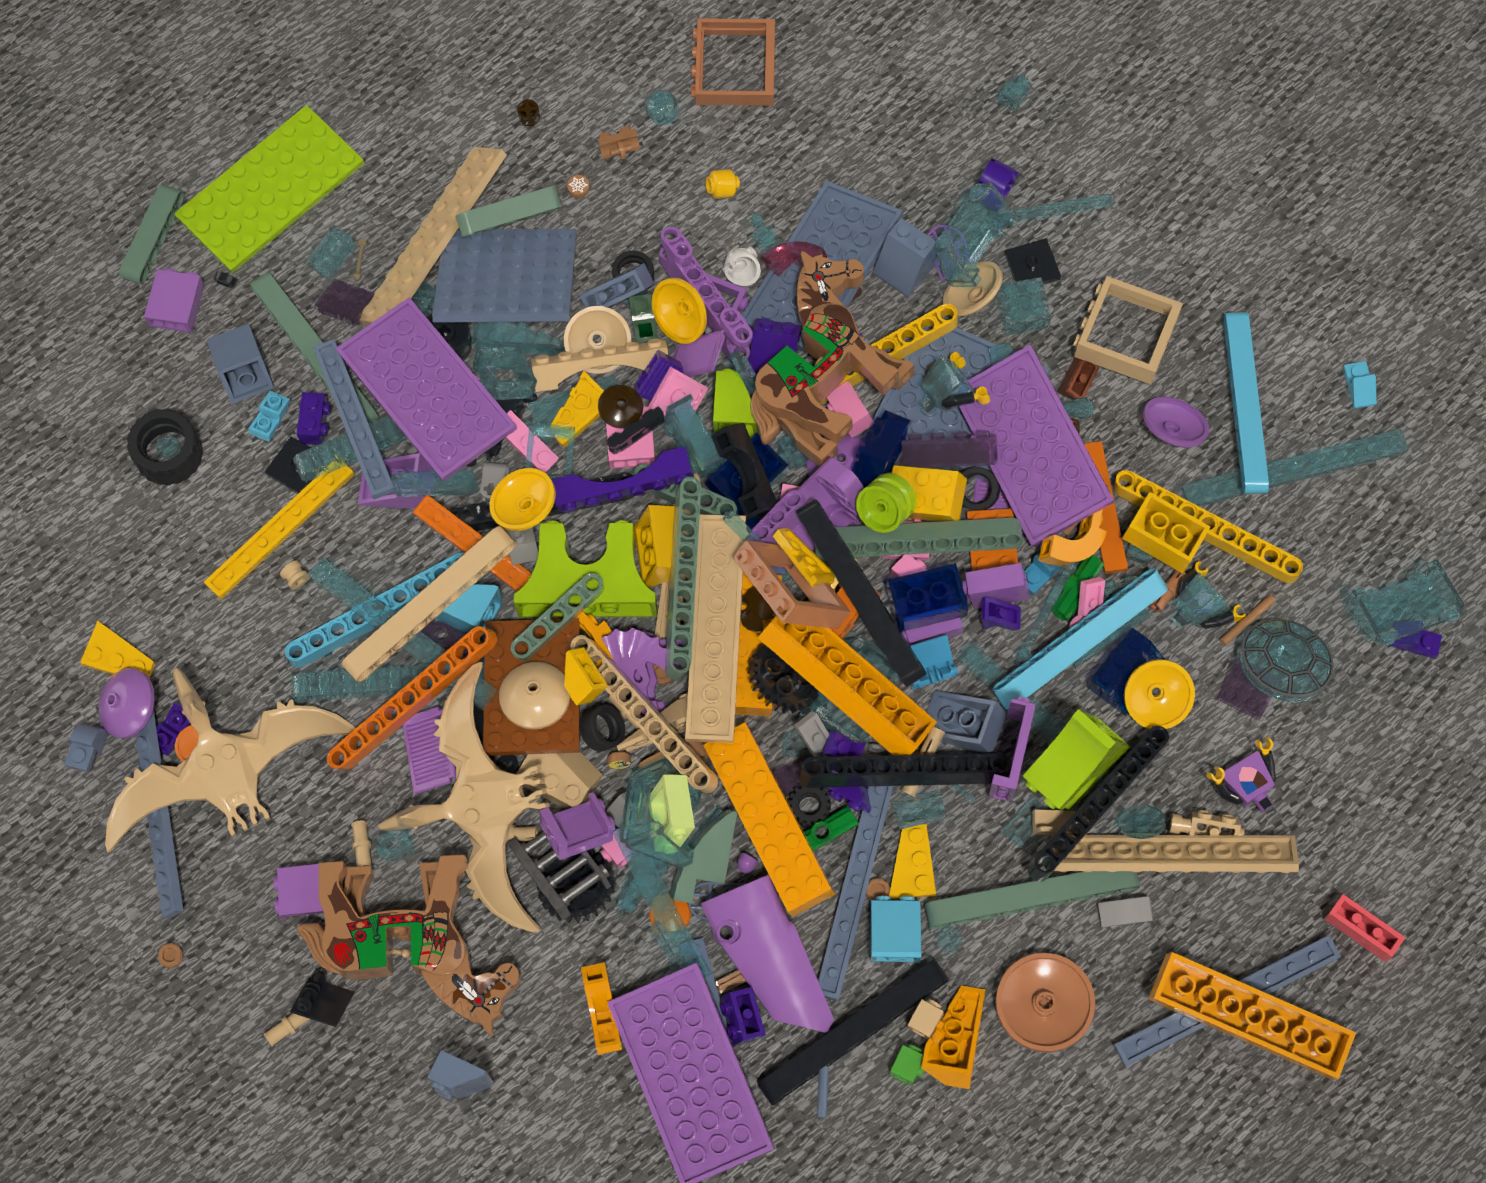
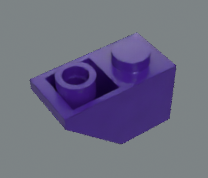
M867 787L826 788L830 792L828 795L837 802L844 800L848 802L847 806L854 811L860 812V810L870 813L871 805Z

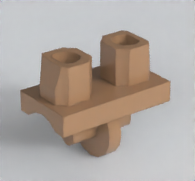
M630 126L621 127L619 133L611 135L609 132L600 133L598 144L602 159L620 155L621 160L626 159L625 153L640 149L636 129H631Z

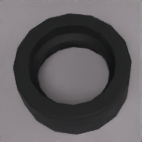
M629 250L621 253L612 264V278L620 275V270L625 265L644 263L654 282V266L651 259L645 253ZM648 287L647 289H645V290H643V291H641V292H639V293H637V294H635V295L642 294V293L646 292L650 287Z
M971 467L961 473L967 478V481L973 476L980 475L988 479L991 484L990 495L983 502H972L964 493L963 506L970 510L980 511L987 510L996 503L1001 490L998 480L991 471L982 467Z
M603 704L588 709L582 715L580 732L588 747L594 751L602 752L617 747L623 741L625 723L617 709L611 705ZM598 715L608 725V741L604 740L598 733L596 727Z

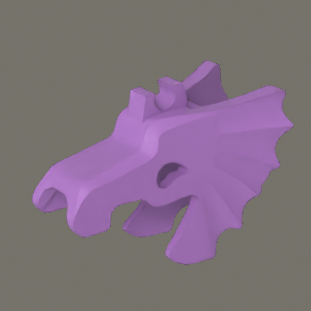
M631 628L627 632L614 629L611 635L602 637L614 663L659 713L665 710L664 701H657L655 696V687L658 679L654 664L665 670L667 639H660L653 633L646 632L645 630H636L635 628ZM673 663L674 667L679 670L680 664ZM645 708L641 712L646 715L647 709Z

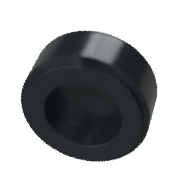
M216 271L213 278L216 283L228 288H234L237 282L235 277L220 271Z

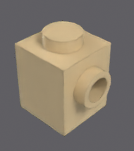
M930 999L928 1002L921 1000L908 1023V1029L927 1040L931 1039L936 1026L944 1017V1011L940 1010L942 1006Z

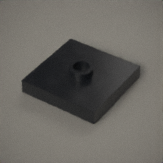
M1047 238L1004 250V255L1018 292L1061 280V274Z
M290 436L265 470V474L298 494L321 473L329 460L327 457Z

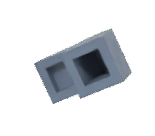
M78 724L70 736L69 740L72 743L64 765L67 768L89 773L95 754H102L108 736L107 731L90 725Z

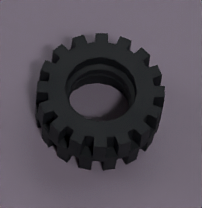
M801 785L799 788L796 787L790 795L788 803L802 828H812L815 823L824 821L830 815L831 801L825 789L808 788ZM806 797H813L819 802L820 808L817 813L806 815L800 810V802Z

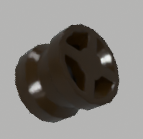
M526 99L519 103L517 107L519 121L525 126L536 125L540 120L538 104L531 99Z

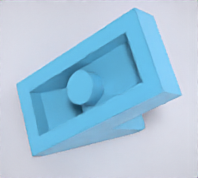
M1366 361L1344 365L1343 372L1353 408L1376 405L1375 374L1370 375Z

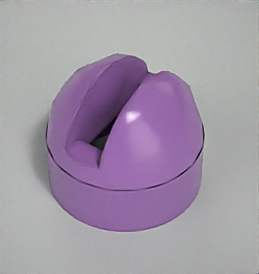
M741 853L737 861L739 870L744 873L751 872L758 864L756 859L745 853Z

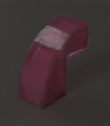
M801 241L780 244L762 255L766 267L778 277L794 262L803 268L802 251L811 257L822 254L823 257L827 258L823 248Z

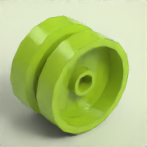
M882 474L859 493L856 500L857 512L860 519L870 529L881 533L891 532L913 514L916 508V495L913 487L906 479L897 474Z

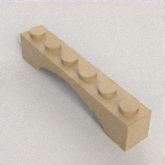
M651 339L647 343L629 342L625 346L619 347L607 345L603 349L598 350L586 348L577 353L564 351L556 356L538 355L531 359L535 391L558 389V384L567 377L596 366L626 365L644 370L657 350L668 355L665 340Z

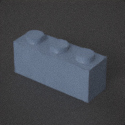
M643 263L588 289L579 296L585 308L590 306L609 307L647 289L654 282Z

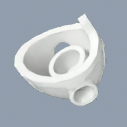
M751 246L747 249L734 248L730 250L725 265L722 268L728 280L739 286H749L755 283L761 272L756 251Z

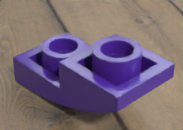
M174 702L164 722L159 723L156 728L159 750L167 756L175 748L178 734L184 728L191 725L186 715L182 714L183 709L180 702Z

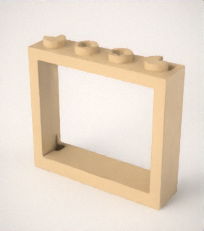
M1106 276L1104 283H1099L1096 289L1095 296H1097V300H1092L1088 309V313H1090L1089 318L1084 317L1080 330H1083L1082 335L1077 334L1073 346L1077 347L1074 357L1151 385L1183 303ZM1107 294L1168 316L1149 364L1087 342Z

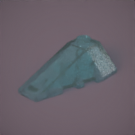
M475 322L472 334L474 346L484 353L490 351L501 354L556 356L560 352L565 351L564 342L542 331L534 333L523 322H519V324L514 322Z

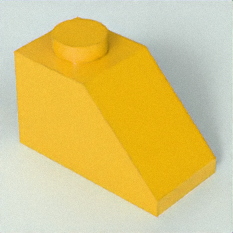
M584 647L566 652L564 687L576 706L592 702L608 687Z

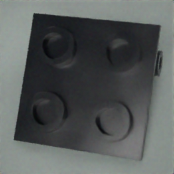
M319 970L314 972L311 978H308L290 1013L337 1027L355 992L326 983L325 973Z

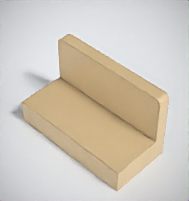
M1033 810V835H1055L1076 811Z

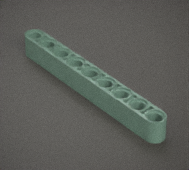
M266 272L249 284L251 289L331 393L313 349L314 346L323 342L272 275ZM351 380L367 422L370 425L379 417Z
M694 477L684 478L675 496L665 672L672 680H680L690 669L692 658L701 484ZM684 488H689L693 494L687 493ZM683 509L689 510L692 515H686ZM681 531L688 532L690 537L684 536ZM680 553H686L689 559L683 558ZM679 574L685 575L688 581L682 580ZM677 596L684 597L687 603L680 602ZM676 618L684 620L685 625L677 623ZM675 640L681 641L684 647H678L675 644ZM673 663H679L683 670L676 669Z
M1016 518L904 523L887 533L876 532L867 526L835 527L854 557L1015 549L1023 544L1021 522ZM815 544L816 555L825 559Z
M1132 871L1079 872L1048 878L1042 882L1033 881L926 903L925 910L929 928L939 929L1133 891L1140 888L1137 872Z

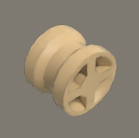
M292 561L280 572V576L288 581V586L292 590L298 589L310 577L307 571L301 569L302 565L299 561Z

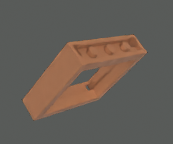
M697 18V28H693V40H697V46H692V59H696V65H692V78L696 79L695 84H691V97H695L696 105L774 106L775 19ZM704 35L766 36L765 91H703Z
M746 540L733 557L782 623L838 629L851 613L829 583L811 587L795 565L792 566L793 562L780 545ZM771 566L785 568L811 602L797 601ZM783 610L787 611L785 615L782 614Z

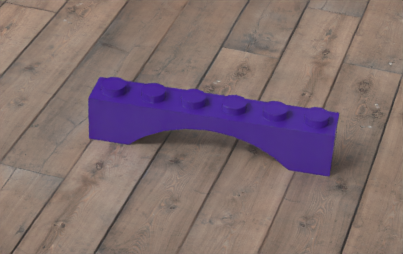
M686 446L662 452L657 460L647 469L621 481L594 482L572 474L552 479L556 491L555 503L560 512L571 513L575 512L579 507H595L603 501L615 502L621 500L623 496H639L647 490L659 491L667 488V485L675 483L680 485L684 478L694 477L689 452Z

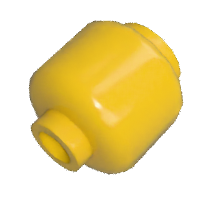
M731 169L712 171L709 177L706 178L705 183L707 193L711 194L714 199L731 198L740 187L739 178L734 175Z

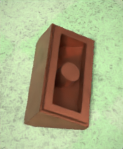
M1074 357L1057 393L1082 403L1100 366Z

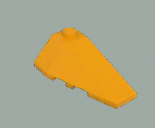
M961 985L950 1003L948 1011L936 1026L931 1039L929 1038L925 1045L921 1069L944 1085L970 1089L986 989Z

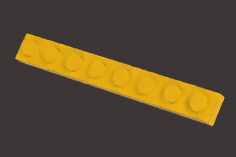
M337 457L204 581V584L222 600L355 475L354 472Z

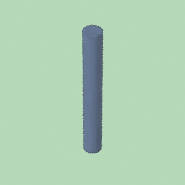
M829 1066L819 1070L817 1118H827Z

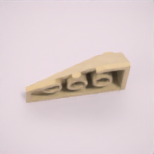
M688 693L681 695L679 700L660 713L678 734L686 732ZM661 725L657 726V728L655 729V735H658L661 732ZM638 729L617 745V751L627 753L650 745L653 742L641 729Z

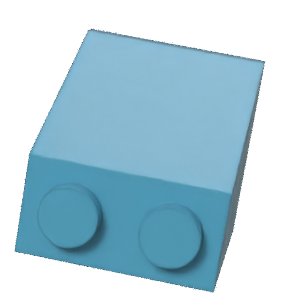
M474 584L440 613L435 620L465 634L475 627L485 628V621H493L503 604L499 587L496 585ZM485 633L481 635L480 641L483 640Z
M878 896L876 900H871L870 961L919 962L921 959L920 901H915V897H900V901H891V897Z

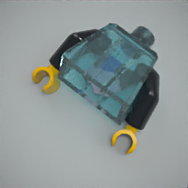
M953 352L950 355V359L941 355L935 363L929 366L927 374L920 385L927 396L919 405L928 413L935 406L944 411H949L952 408L974 403L975 400H978L982 405L988 404L990 402V395H988L985 387H979L976 393L972 392L974 388L960 370L966 365L965 359L960 357L958 352Z
M1198 561L1194 569L1190 570L1180 579L1176 590L1175 603L1180 607L1181 611L1171 618L1180 629L1190 620L1198 628L1209 629L1222 627L1233 621L1239 622L1246 616V614L1238 615L1236 613L1241 608L1240 605H1236L1229 611L1231 607L1205 578L1209 568H1206L1204 571L1198 569L1202 562Z

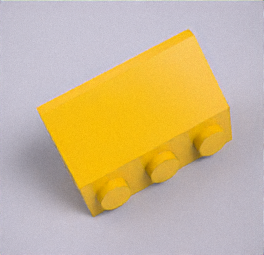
M648 505L634 526L641 579L648 588L668 582L671 578L675 506Z

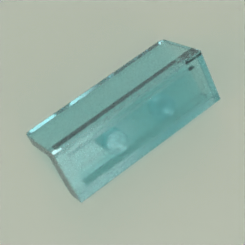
M676 910L654 921L651 932L674 972L698 963L704 978L711 975V970Z

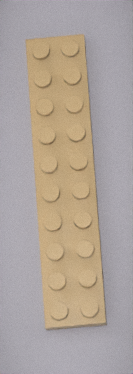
M474 147L468 153V157L462 166L457 169L456 175L445 187V191L440 199L435 202L433 209L427 218L422 221L417 233L410 239V243L405 251L398 257L397 263L387 273L386 279L375 291L370 303L363 309L362 315L358 319L363 325H370L408 297L410 299L413 297L459 228L455 216L471 210L507 156L502 149Z
M700 514L692 658L689 669L685 732L686 742L734 743L743 570L733 557L745 542L746 516Z
M1086 835L1054 871L1299 872V860L1294 835ZM1052 848L1055 853L1060 854L1058 849Z

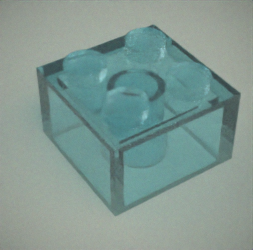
M1041 277L1001 284L996 300L1005 336L1049 328L1051 313Z

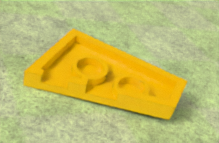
M585 371L582 372L579 382L569 394L570 397L565 405L560 408L548 428L549 434L563 448L600 417L598 401L604 390Z
M99 621L96 623L80 661L83 666L112 675L125 668H134L144 672L149 678L155 666L154 661Z
M927 825L902 827L889 897H891V901L900 900V897L922 898L936 896Z

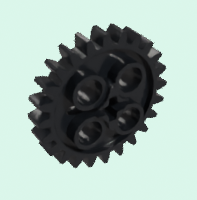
M761 645L751 656L753 659L748 663L751 669L747 674L753 677L749 680V683L756 684L752 691H759L761 693L758 697L759 700L767 699L765 706L772 703L774 704V711L781 707L783 713L790 709L793 714L797 710L803 711L806 707H809L819 696V691L798 672H794L789 676L788 674L794 669L768 646ZM779 676L782 677L777 682H774L772 684L769 683L771 681H775Z
M593 849L590 850L588 854L597 866L602 864L608 871L610 876L607 877L610 885L615 884L616 881L611 877L614 875L612 868H609V862L607 860L604 861L602 854L596 856ZM579 853L562 860L557 859L555 862H552L548 869L544 868L545 871L542 872L545 875L544 877H552L580 857L581 854ZM585 864L582 871L574 872L564 879V883L554 889L557 894L561 892L564 894L594 871L588 864ZM599 880L595 883L597 886L593 890L586 889L575 897L577 898L576 901L567 906L571 914L565 919L567 923H570L572 918H575L576 922L580 923L583 916L589 921V914L591 913L597 917L598 908L606 909L603 902L612 901L608 894L615 893L614 888L611 886L607 889ZM537 886V890L541 893L538 895V898L543 902L542 906L544 909H548L550 916L556 914L558 921H561L562 918Z

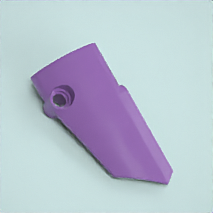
M828 457L798 490L789 491L745 536V541L750 540L778 545L773 535L778 529L788 527L813 551L815 543L799 519L796 511L812 500L817 499L835 527L860 526L858 521L861 522L862 520L857 512L856 500L864 487L850 469L834 458ZM771 566L775 573L784 569L783 567Z
M764 876L701 903L712 929L713 940L725 950L748 985L753 988V992L772 1020L827 1033L834 1020L798 932L792 921L788 920L770 876ZM721 927H726L730 931V937L727 940L720 936Z

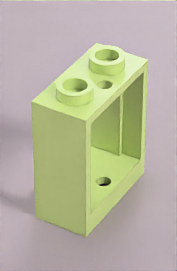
M664 774L648 796L655 849L673 852L679 850L695 828L687 775Z

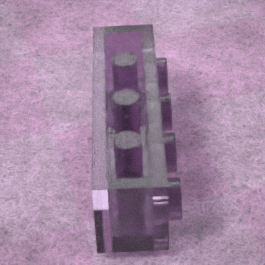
M988 430L976 431V435H967L966 431L953 432L952 436H944V432L930 433L931 436L922 437L921 433H911L901 441L903 466L906 467L995 465L998 462L997 434H990Z

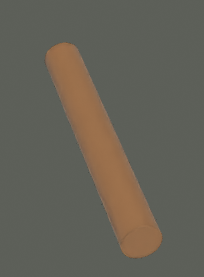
M1272 595L1267 596L1220 638V642L1227 646L1276 602L1275 598Z

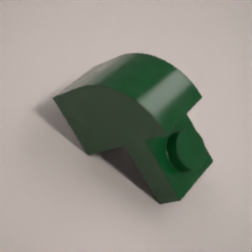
M651 293L630 296L629 304L635 341L640 343L651 339H658L655 316L652 311Z

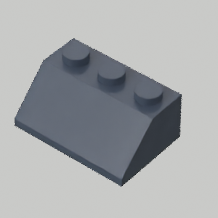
M442 1050L427 1077L432 1083L431 1087L438 1092V1095L448 1100H451L452 1097L457 1099L467 1097L491 1088L494 1083L485 1070Z

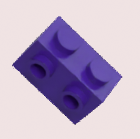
M302 392L296 434L299 441L303 444L324 445V437L328 435L327 415L331 413V403L328 402L325 393Z
M752 987L730 992L720 998V1010L722 1015L726 1017L728 1024L727 1034L734 1046L755 1041L766 1035Z

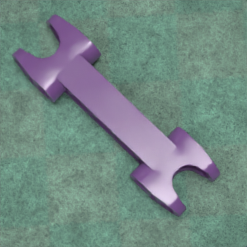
M675 227L663 229L660 238L663 245L659 251L660 263L670 278L685 280L697 290L705 304L708 324L714 332L719 330L725 331V339L721 349L733 363L745 364L750 358L748 345L752 341L753 333L740 312L735 308H731L692 255V246L680 230ZM674 234L676 238L667 239L665 235ZM744 333L748 335L746 340L744 339ZM741 351L744 352L746 356L743 358H738L734 355V353Z

